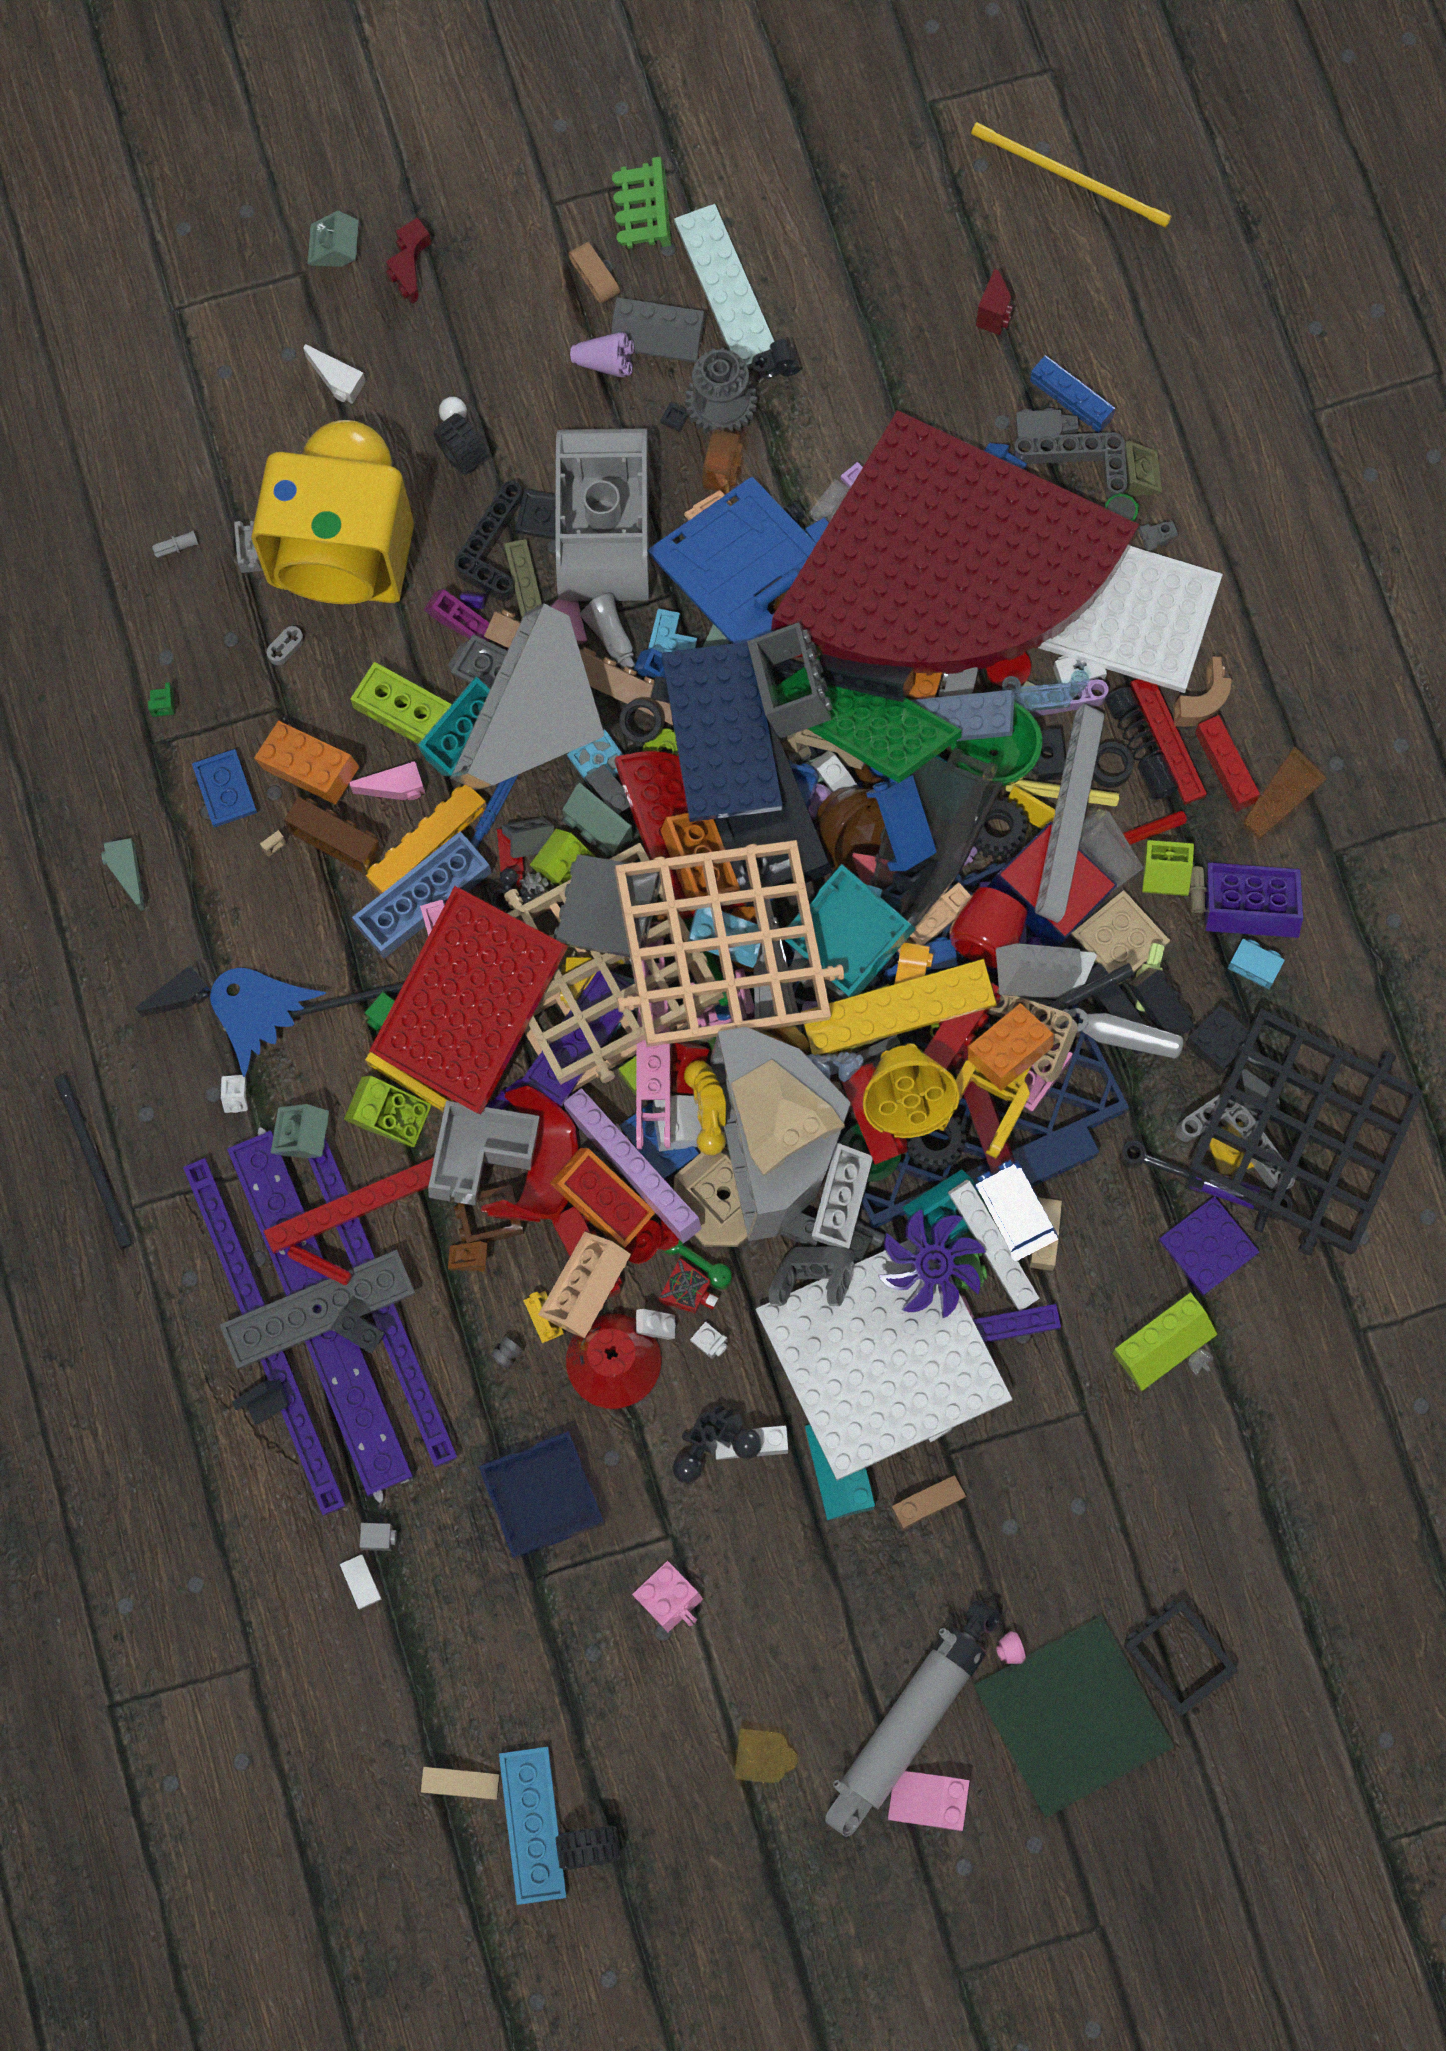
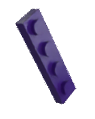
M1056 1304L973 1320L984 1343L1061 1328Z

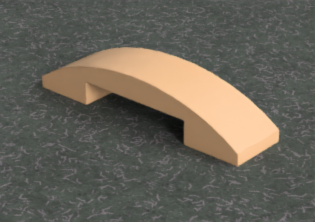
M957 883L941 897V900L912 924L916 930L905 943L925 946L954 921L958 912L971 895L960 883Z

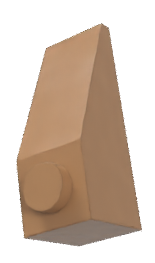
M954 1475L892 1506L891 1511L901 1530L904 1531L962 1500L966 1495Z

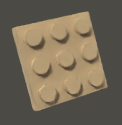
M1124 890L1071 934L1085 952H1094L1097 955L1094 962L1096 964L1101 963L1108 973L1127 963L1136 972L1142 967V964L1147 962L1152 943L1161 944L1164 947L1170 943V940Z

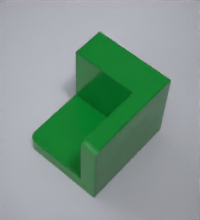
M170 682L165 683V689L151 690V701H148V710L151 716L175 715L173 688Z

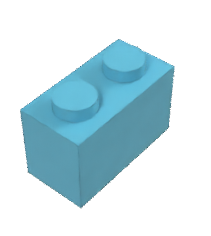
M1242 939L1227 969L1270 989L1285 960L1281 958L1279 953L1273 950L1266 951L1253 940Z

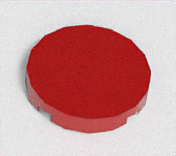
M1024 652L1023 655L1009 661L1006 659L987 667L986 674L990 682L1000 689H1018L1025 684L1030 676L1031 662L1029 656Z

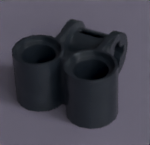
M786 339L772 342L769 350L756 354L752 359L753 369L763 379H770L779 374L788 377L800 371L795 349L790 347Z

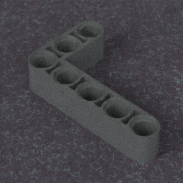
M1118 433L1023 436L1015 442L1013 456L1026 464L1103 461L1106 497L1109 499L1113 495L1125 494L1126 492L1125 444L1123 437ZM1115 444L1118 448L1112 449L1108 445ZM1087 445H1092V446H1094L1096 449H1094V450H1089L1086 446H1087ZM1070 446L1073 450L1067 451L1063 447ZM1048 447L1051 451L1045 452L1041 448ZM1026 448L1029 451L1024 453L1021 452L1019 449ZM1110 465H1117L1119 469L1114 470ZM1111 486H1119L1121 490H1114Z

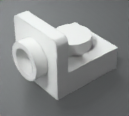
M243 1075L222 1077L221 1101L225 1113L248 1110L246 1077H243Z
M707 1322L690 1339L694 1345L711 1359L715 1355L720 1357L728 1347L726 1345L727 1337L725 1335L722 1336Z

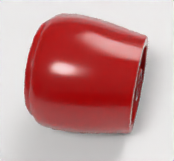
M980 887L973 893L955 917L950 928L951 944L955 950L969 960L975 962L984 959L986 967L997 968L996 949L1020 943L1027 918V910L1016 899L1001 891Z

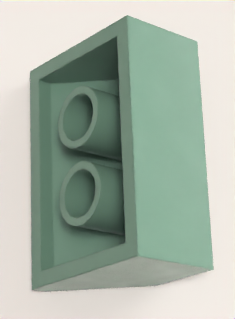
M579 783L562 809L564 822L571 828L576 827L579 829L581 836L587 842L591 843L593 841L598 845L597 849L605 857H614L622 853L633 841L631 825Z

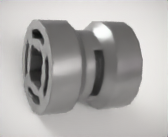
M504 1336L500 1341V1350L494 1349L490 1356L509 1370L513 1365L511 1359L519 1357L523 1350L512 1340Z

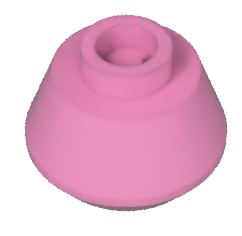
M1010 1631L999 1640V1646H996V1651L1001 1661L1005 1660L1007 1664H1022L1026 1656L1017 1633Z

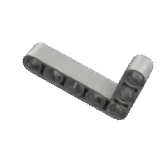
M1219 1095L1177 1125L1176 1135L1180 1140L1189 1142L1200 1135L1202 1128L1208 1122L1204 1118L1203 1112H1208L1211 1115ZM1229 1099L1230 1108H1225L1220 1121L1228 1132L1248 1141L1256 1121L1247 1108ZM1236 1118H1239L1243 1121V1128L1239 1127L1236 1124ZM1185 1124L1193 1128V1134L1185 1130ZM1263 1132L1258 1147L1283 1159ZM1252 1158L1250 1162H1252L1254 1168L1273 1192L1278 1182L1277 1177L1281 1175V1172ZM1291 1178L1286 1190L1294 1185L1295 1179Z

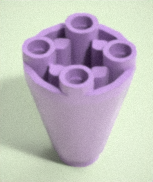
M623 332L580 342L571 347V361L579 366L613 376H630L632 374L630 358L631 354L634 353V342L629 340L627 334Z

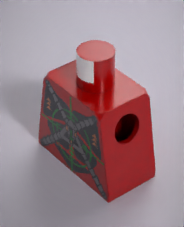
M679 1258L659 1297V1302L691 1313H697L701 1304L714 1310L719 1297L708 1292L711 1281Z

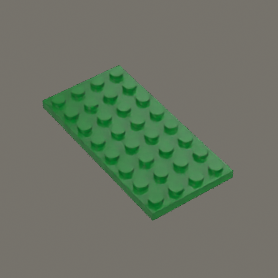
M822 655L817 657L816 660H820ZM805 667L776 686L781 705L812 694ZM827 685L828 691L825 692L826 697H829L833 709L830 710L832 720L808 728L809 731L897 783L906 779L962 737L961 729L905 698L904 702H899L832 685Z

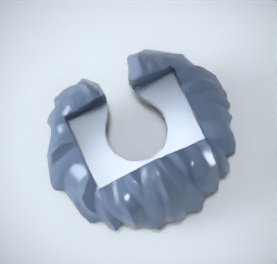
M840 1052L838 1055H832L831 1053L821 1056L819 1054L806 1055L829 1081L831 1075L839 1073L840 1080L846 1082L863 1064V1057L860 1054L857 1056L855 1053Z

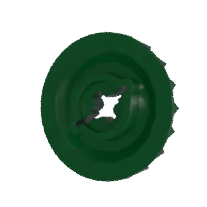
M859 1124L850 1128L841 1141V1144L863 1153L867 1151L868 1146ZM901 1155L878 1164L871 1163L867 1182H878L891 1175L899 1165Z

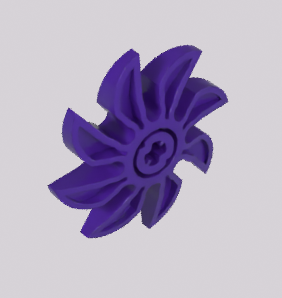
M922 1209L916 1211L909 1218L905 1231L906 1238L916 1247L914 1253L902 1247L888 1233L885 1234L884 1248L888 1257L897 1264L910 1263L911 1269L901 1273L878 1275L880 1280L892 1289L908 1290L916 1280L920 1279V1285L914 1295L901 1309L902 1311L918 1312L927 1308L933 1301V1286L937 1284L940 1293L942 1318L949 1316L956 1308L959 1300V1290L949 1282L951 1274L963 1281L976 1294H979L980 1278L976 1270L969 1264H954L953 1259L956 1256L965 1254L986 1253L984 1247L976 1240L967 1237L956 1238L947 1248L944 1247L949 1234L963 1217L949 1215L937 1220L931 1227L932 1240L927 1244ZM929 1259H936L934 1262L937 1264L935 1268H928L930 1266L928 1264Z

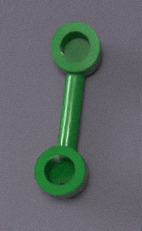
M680 1239L678 1245L667 1251L662 1250L669 1256L680 1253L708 1272L711 1285L716 1289H726L732 1283V1273L727 1265L723 1263L711 1264L686 1247Z

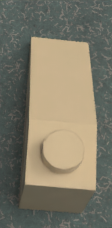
M1038 1198L1059 1237L1062 1201ZM1058 1240L1031 1253L1029 1268L1053 1271L1056 1262Z

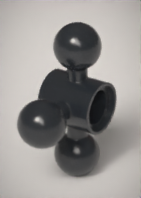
M512 868L502 870L500 881L504 887L503 889L496 890L491 897L492 905L505 913L514 910L509 907V901H507L506 905L504 903L505 893L510 891L518 880V874ZM530 894L518 896L523 900L522 905L534 900V897Z

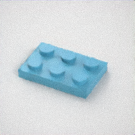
M710 907L696 909L687 942L716 938ZM722 911L726 936L759 932L758 924ZM761 943L729 948L731 960L753 968L757 961ZM718 949L708 951L713 954L719 955Z

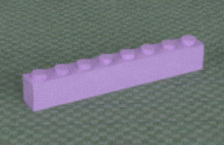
M582 1088L564 1102L567 1115L682 1243H685L702 1229L699 1217Z

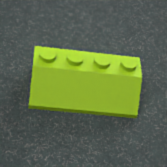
M1190 1292L1115 1348L1112 1354L1139 1389L1143 1391L1214 1338L1217 1333L1206 1311Z

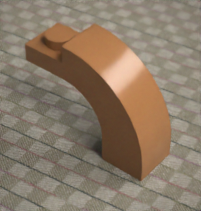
M1212 656L1205 666L1206 694L1197 697L1180 696L1174 703V726H1196L1211 719L1225 703L1231 690V678H1224L1225 667L1222 666L1221 657Z

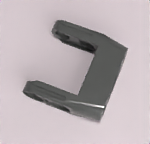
M795 1247L791 1249L780 1262L769 1289L770 1304L772 1306L785 1305L796 1279H829L826 1285L827 1302L830 1306H841L852 1280L855 1254L849 1248Z

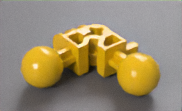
M694 1061L686 1067L684 1079L688 1086L694 1089L695 1104H698L699 1109L697 1111V1119L702 1130L696 1138L697 1147L705 1155L714 1156L720 1153L726 1145L725 1134L720 1129L721 1126H725L726 1121L725 1097L712 1067L704 1061Z

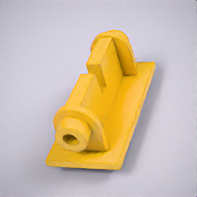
M546 1291L541 1293L534 1292L529 1295L530 1298L523 1300L542 1344L564 1334L561 1327L538 1315L548 1298Z

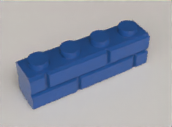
M1046 355L1033 368L1030 382L1051 398L1057 400L1059 404L1088 426H1092V429L1097 433H1101L1113 419L1115 407Z

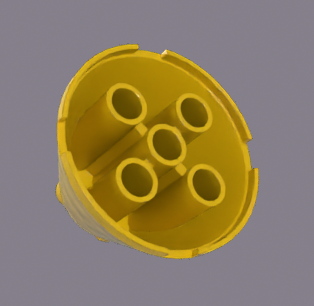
M907 1044L906 1046L895 1047L883 1052L881 1060L863 1095V1109L869 1123L878 1131H886L899 1138L919 1137L939 1129L949 1121V1115L954 1109H957L959 1103V1090L954 1077L945 1068L919 1050L915 1044Z

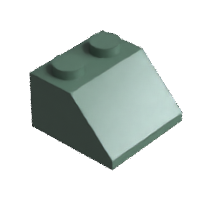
M336 211L312 223L310 227L307 264L311 266L342 267L354 261L357 255L358 220L340 211Z
M308 1104L279 1107L271 1153L300 1158L322 1157L329 1111Z

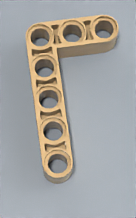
M1001 995L1000 1001L1005 1000L1004 1005L1001 1008L991 1007L988 1014L1003 1018L1020 1003L1038 1020L1040 1016L1047 1014L1046 1020L1041 1023L1054 1034L1053 1045L1060 1043V1047L1056 1051H1051L1050 1049L1034 1063V1070L1045 1082L1055 1081L1061 1073L1077 1033V1023L1064 1011L1018 996ZM1069 1021V1025L1065 1029H1060V1025L1063 1022ZM1046 1065H1052L1050 1071L1042 1073Z

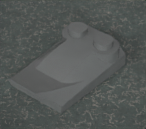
M473 634L469 641L460 644L448 666L451 669L452 675L468 683L475 677H478L491 689L507 651Z

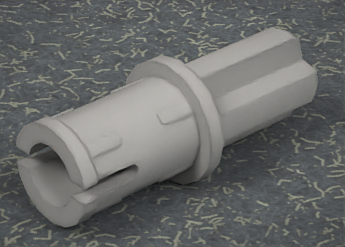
M194 531L175 538L171 536L172 539L155 544L152 547L155 556L159 558L176 551L180 553L179 550L198 545Z

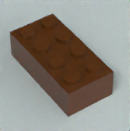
M298 796L284 818L290 834L358 872L367 875L369 868L377 863L382 856L380 844L376 840L377 837L369 831L365 830V832L358 830L357 826L349 820L342 821L338 819V815L329 809L324 811L318 808V804L309 798L304 800Z

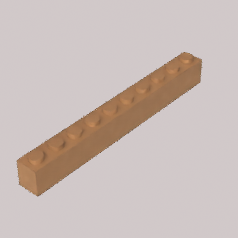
M503 609L502 613L495 611L484 637L509 648L520 625V621L514 619L515 614ZM585 647L583 651L579 649L591 687L627 704L636 699H645L656 703L662 710L664 721L673 725L670 704L650 699L654 679L647 676L642 679L636 676L637 671L631 668L624 667L623 670L616 667L617 662L607 657H604L603 660L595 657L596 652ZM637 708L654 716L653 713L647 708Z

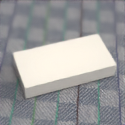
M363 1555L340 1564L359 1610L382 1600Z

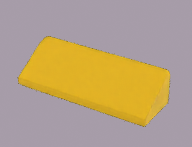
M1016 786L1012 788L1008 796V802H1016V808L1021 807L1023 809V815H1026L1028 822L1043 831L1053 824L1055 809Z

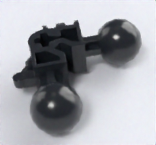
M716 1406L712 1412L700 1414L693 1429L682 1434V1439L693 1445L688 1453H683L674 1460L672 1466L673 1474L678 1481L690 1484L701 1476L703 1467L700 1459L705 1451L712 1455L717 1449L716 1441L727 1448H730L732 1444L733 1451L738 1457L751 1459L760 1453L763 1445L762 1439L755 1430L746 1428L740 1430L742 1426L740 1414H734L729 1409L725 1410L723 1406Z

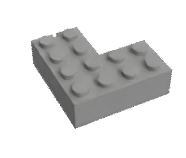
M446 1101L428 1186L429 1198L450 1201V1198L454 1197L457 1203L476 1206L484 1162L531 1170L539 1130V1116L485 1107L480 1115L458 1102Z

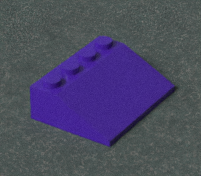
M1208 863L1205 912L1206 931L1299 938L1303 921L1300 869Z

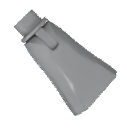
M606 593L593 599L580 612V616L600 638L612 660L617 662L616 666H620L623 670L624 667L633 669L635 664L632 660V645L620 623L613 593Z

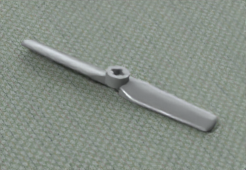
M1021 997L1045 1006L1054 1002L1044 998ZM1005 1000L1000 1001L996 1008H1001ZM1079 1008L1063 1010L1072 1018L1079 1014L1083 1023L1077 1025V1033L1082 1031L1097 1042L1174 1059L1178 1058L1181 1054L1183 1038L1179 1035L1107 1013L1086 1014L1084 1010ZM1069 1021L1063 1022L1060 1025V1028L1067 1027L1069 1025Z

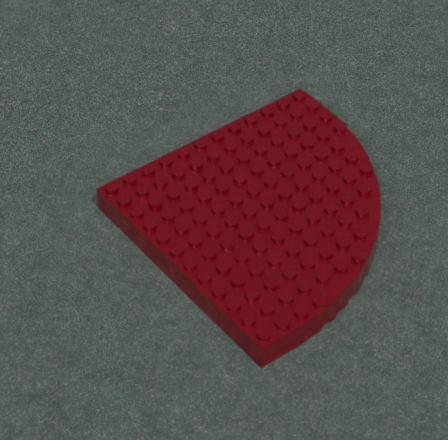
M897 410L774 613L771 631H776L799 622L803 630H808L811 642H815L820 654L868 664L907 666L913 668V673H926V676L932 675V673L946 672V674H956L972 668H987L993 666L996 662L1015 659L1023 655L1027 650L1040 647L1043 642L1050 638L1053 639L1065 631L1068 625L1078 620L1080 615L1089 609L1096 598L1103 593L1117 572L1136 538L1139 524Z

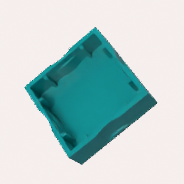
M842 864L822 886L816 898L809 905L821 968L827 969L828 966H833L834 968L836 965H842L844 979L838 980V978H835L832 982L849 997L859 995L916 930L911 923ZM800 913L788 927L802 925ZM804 937L785 940L803 957L809 960Z

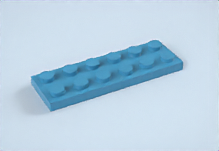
M548 1747L500 1753L499 1759L517 1905L567 1898L564 1871L559 1868L555 1837L559 1835L549 1749Z

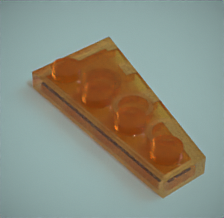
M1294 746L1243 824L1260 840L1321 786L1327 778Z

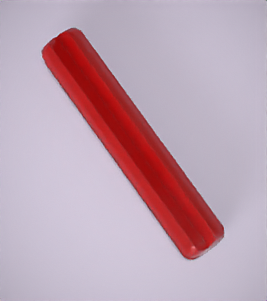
M1179 811L1122 834L1121 839L1125 846L1131 845L1185 824L1187 821L1186 815L1183 811Z
M296 1245L291 1246L288 1250L287 1255L289 1258L343 1285H347L352 1278L350 1272Z

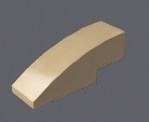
M423 1767L421 1793L497 1800L499 1774Z

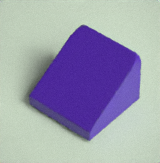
M464 591L460 599L469 608L484 609L486 593Z

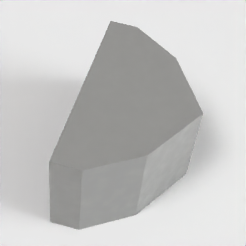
M748 1027L718 1031L710 1059V1066L722 1087L725 1097L726 1121L723 1127L748 1241L776 1237L816 1198L840 1131L825 1140L823 1137H820L787 1157L783 1165L763 1176L750 1157L749 1147L743 1132V1125L737 1110L731 1083L772 1059L832 1106L842 1123H844L850 1102L800 1049Z

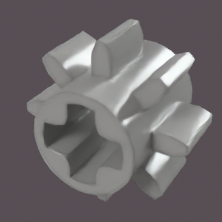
M540 872L536 874L527 873L525 879L520 880L522 895L530 894L535 899L548 892L546 887L548 881L546 878L541 879Z

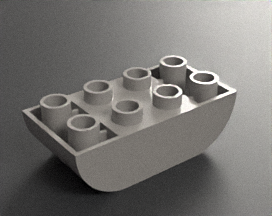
M648 429L557 430L556 574L558 599L564 601H592L603 594L613 593L614 601L649 600Z

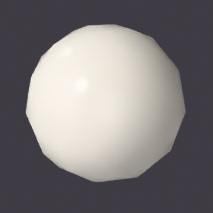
M448 397L439 406V415L443 421L454 413L464 418L466 417V405L457 397Z

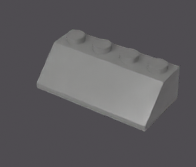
M1018 943L996 949L1000 995L1060 999L1071 992L1082 973L1080 949Z

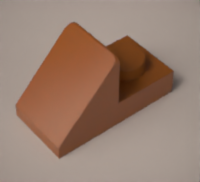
M473 1242L450 1246L448 1269L485 1271L487 1243Z

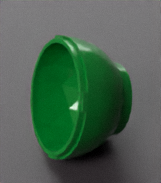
M1014 702V732L1012 736L956 741L950 745L954 762L961 772L983 786L1004 787L1018 782L1034 768L1040 756L1042 734L1035 718L1022 705ZM991 750H996L998 754L996 756H992L989 752Z

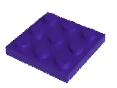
M1215 1196L1158 1240L1202 1296L1259 1254L1258 1249Z

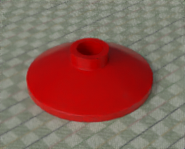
M649 1220L624 1248L625 1251L631 1254L628 1259L631 1263L642 1264L654 1256L662 1241L661 1226L656 1221Z

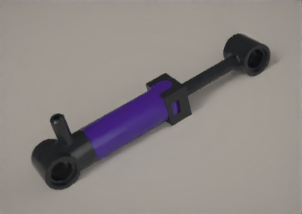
M1138 1141L1127 1142L1120 1153V1160L1127 1168H1137L1144 1163L1186 1178L1184 1186L1186 1189L1197 1193L1202 1191L1258 1211L1259 1215L1254 1230L1257 1232H1263L1268 1216L1273 1220H1281L1186 1172V1168L1147 1155L1145 1147ZM1127 1151H1137L1139 1158H1129ZM1201 1164L1202 1166H1204V1167H1206V1168H1208V1169L1210 1168L1209 1166H1206V1165H1204V1164ZM1216 1172L1217 1174H1219V1175H1221V1176H1223V1177H1225V1178H1227V1179H1229V1180L1231 1179V1177H1229V1176H1227V1175H1224V1174H1221V1173ZM1243 1181L1240 1184L1269 1200L1273 1193ZM1284 1194L1281 1203L1286 1209L1291 1211L1292 1200L1287 1194Z

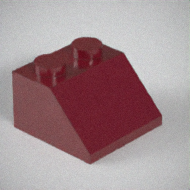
M994 269L979 303L976 327L1001 335L1003 328L1007 329L1010 324L1013 306L1010 305L1011 295L997 269Z

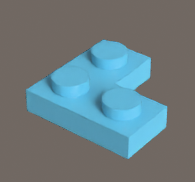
M658 609L648 649L654 648L661 653L695 649L697 638L676 634L680 613Z

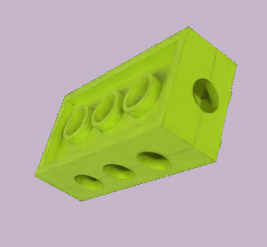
M376 662L372 664L350 699L354 709L417 744L452 705ZM382 694H387L385 697H379ZM401 705H407L404 708H398ZM422 715H425V716H426V717L423 718V719H418V717H420V716H422Z

